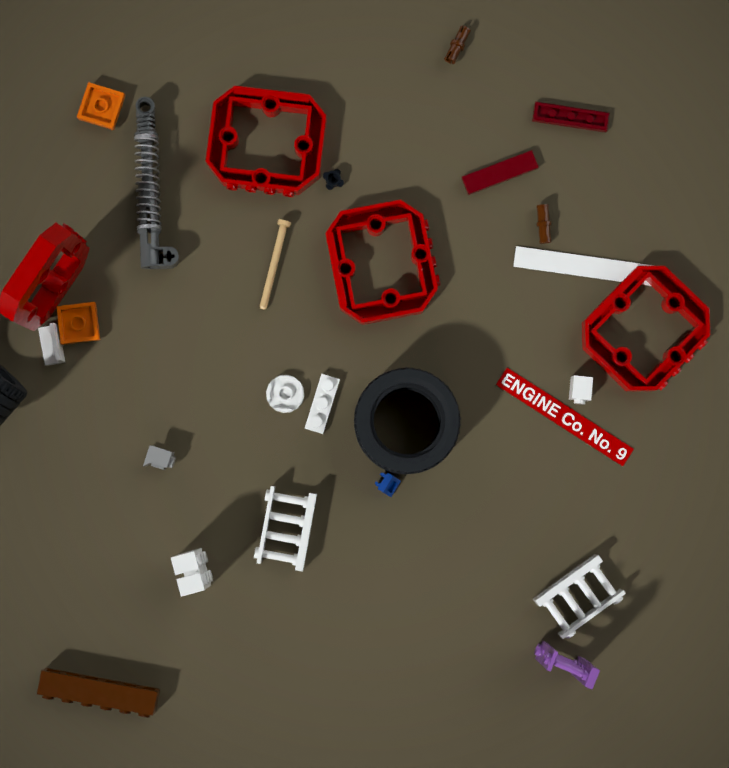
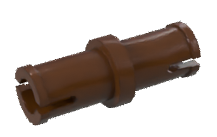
M463 25L460 26L455 39H452L451 47L444 58L447 63L455 64L460 51L464 50V43L471 33L468 27L464 26L463 28Z
M537 205L538 222L536 226L539 227V243H551L550 226L552 222L549 221V205Z

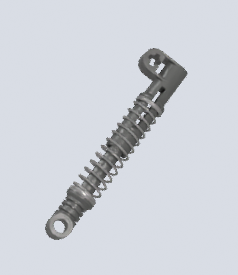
M144 96L136 101L137 131L134 134V140L140 143L134 147L141 149V152L135 153L136 156H141V159H137L135 162L142 165L135 168L142 171V174L135 175L138 178H142V181L135 183L138 185V189L135 190L138 192L136 199H139V204L136 205L139 207V211L136 213L139 214L137 233L140 235V263L142 269H172L179 263L177 250L173 247H159V234L161 233L159 218L161 215L158 211L161 208L158 204L161 201L158 199L160 196L158 191L160 185L157 184L160 178L156 175L160 171L156 168L160 164L156 162L159 159V156L156 154L159 152V149L156 147L159 144V137L155 129V105L151 98ZM147 105L150 107V110L143 112L141 107ZM152 148H156L157 151L152 153ZM153 162L157 163L158 165L156 167H153ZM153 170L158 171V173L153 175ZM153 177L158 178V180L153 181ZM148 232H151V243H148ZM159 252H163V264L159 262ZM168 254H171L173 257L171 262L167 261L166 257Z

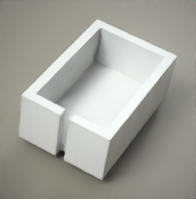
M202 548L171 557L175 575L184 573V577L176 579L181 597L204 591L211 586L213 576L211 570L207 571L206 563L208 558L206 552H202Z

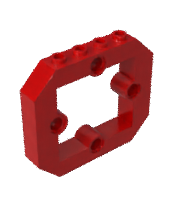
M233 86L213 101L206 163L228 190L236 191L238 188H241L251 193H256L258 190L264 191L268 195L283 193V196L286 197L300 195L320 179L327 123L326 114L310 94ZM268 103L276 104L273 109L266 107ZM234 106L262 109L264 114L270 118L278 116L280 111L307 114L305 135L297 137L294 142L295 152L297 156L302 158L300 176L270 173L264 168H258L253 171L227 167L228 151L236 148L239 144L238 134L232 127ZM227 135L234 136L231 141L227 142L224 140ZM305 143L309 145V148L307 150L299 149V146L301 144ZM265 176L267 179L264 183H258L257 178Z
M401 199L339 212L325 234L339 306L342 312L362 325L423 313L437 292L438 286H440L439 275H435L434 268L437 267L435 256L431 257L430 249H433L431 238L427 237L426 231H429L428 220H424L422 213ZM377 221L381 224V227L373 229L371 223ZM407 221L413 248L411 260L417 268L421 292L400 296L397 290L389 288L383 292L381 300L355 305L350 281L355 275V264L345 256L341 234L367 229L370 235L380 236L385 230V225ZM417 251H423L426 257L424 259H418L415 253ZM344 265L351 267V271L347 274L342 273L340 270ZM387 295H393L396 301L389 304L385 298Z
M54 223L40 234L3 288L0 295V314L32 331L37 330L51 317L57 308L56 306L59 305L84 268L90 250L86 245L87 241L65 223L62 226ZM63 252L64 254L62 255L54 269L50 270V266L57 258L59 253ZM38 284H41L42 287L39 289V291L30 303L28 299L30 298Z
M637 266L582 322V349L626 392L656 391L658 389L661 391L669 383L667 380L671 375L675 377L682 370L680 366L684 362H690L695 356L693 353L697 349L701 350L708 343L706 339L710 336V308L666 266ZM646 280L663 297L662 309L669 314L679 312L693 328L675 347L666 350L661 362L646 377H643L630 364L632 360L631 351L626 347L613 348L596 330L613 313L621 314L629 309L631 304L629 297ZM616 299H620L623 302V308L616 306ZM670 299H674L676 301V308L671 307L669 303ZM618 352L624 355L625 359L623 362L617 360ZM672 352L678 355L677 362L671 359Z

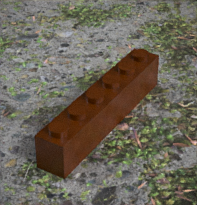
M45 668L41 670L37 694L42 695L44 699L53 700L55 697L62 699L61 701L65 703L76 701L81 702V705L86 707L98 705L102 710H112L114 708L119 709L120 713L131 714V712L139 713L138 716L149 718L150 715L153 716L156 713L160 689Z

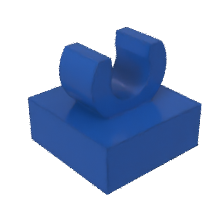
M388 472L387 474L380 473L384 479L381 483L376 481L375 485L378 486V490L392 497L401 481Z

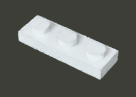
M321 374L305 429L320 434L324 433L340 379Z

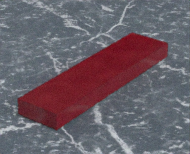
M535 101L532 122L606 133L610 113Z
M532 150L462 176L461 179L467 194L471 195L534 171L539 167Z

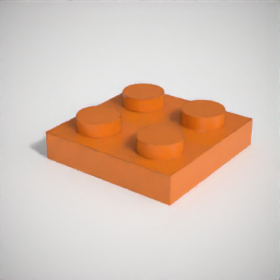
M88 82L77 119L114 130L125 99V93Z
M96 302L56 306L61 345L100 340Z

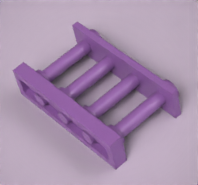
M543 640L541 644L536 646L534 655H536L535 659L546 670L551 672L554 665L570 672L585 687L593 689L600 670L588 660L580 656L574 660L561 656Z

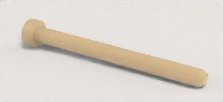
M278 219L277 224L280 227L260 302V309L263 310L268 306L286 230L291 226V222Z

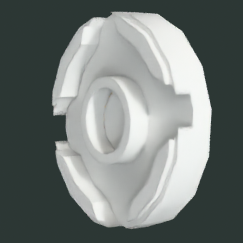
M280 375L268 384L266 390L267 401L278 412H293L303 402L304 388L295 377Z

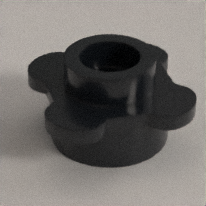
M339 169L323 174L328 190L344 185Z

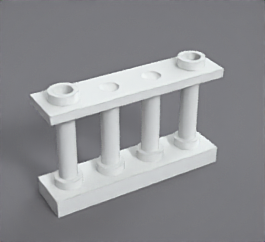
M271 486L270 490H266L265 501H268L260 547H256L254 558L257 559L258 564L262 563L263 558L290 562L296 566L295 570L303 572L317 494L309 493V496L302 498L275 493L276 487ZM273 500L303 505V508H306L305 516L301 515V517L271 512ZM271 519L299 524V527H303L302 534L294 536L268 531L269 521ZM266 538L294 543L296 546H299L298 554L289 555L264 550Z
M597 554L592 555L533 598L539 607L542 605L547 607L560 625L562 631L558 635L562 639L565 637L569 639L574 636L576 629L612 603L613 605L618 604L623 600L622 596L626 594L622 589L615 591L600 570L599 564L603 561ZM589 571L594 573L609 594V597L602 602L597 599L584 580V575ZM573 583L579 585L594 606L585 614L568 591V586ZM557 594L563 596L578 617L570 625H568L553 604L552 598Z

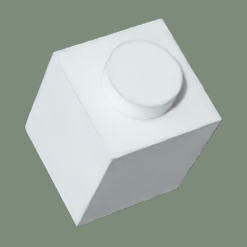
M572 376L570 379L569 400H574V404H585L586 401H591L593 377Z

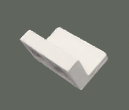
M50 323V326L38 328L45 366L64 363L65 357L63 346L60 343L59 325Z

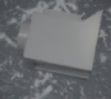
M150 445L143 466L151 464V466L162 470L173 468L176 457H174L175 452Z

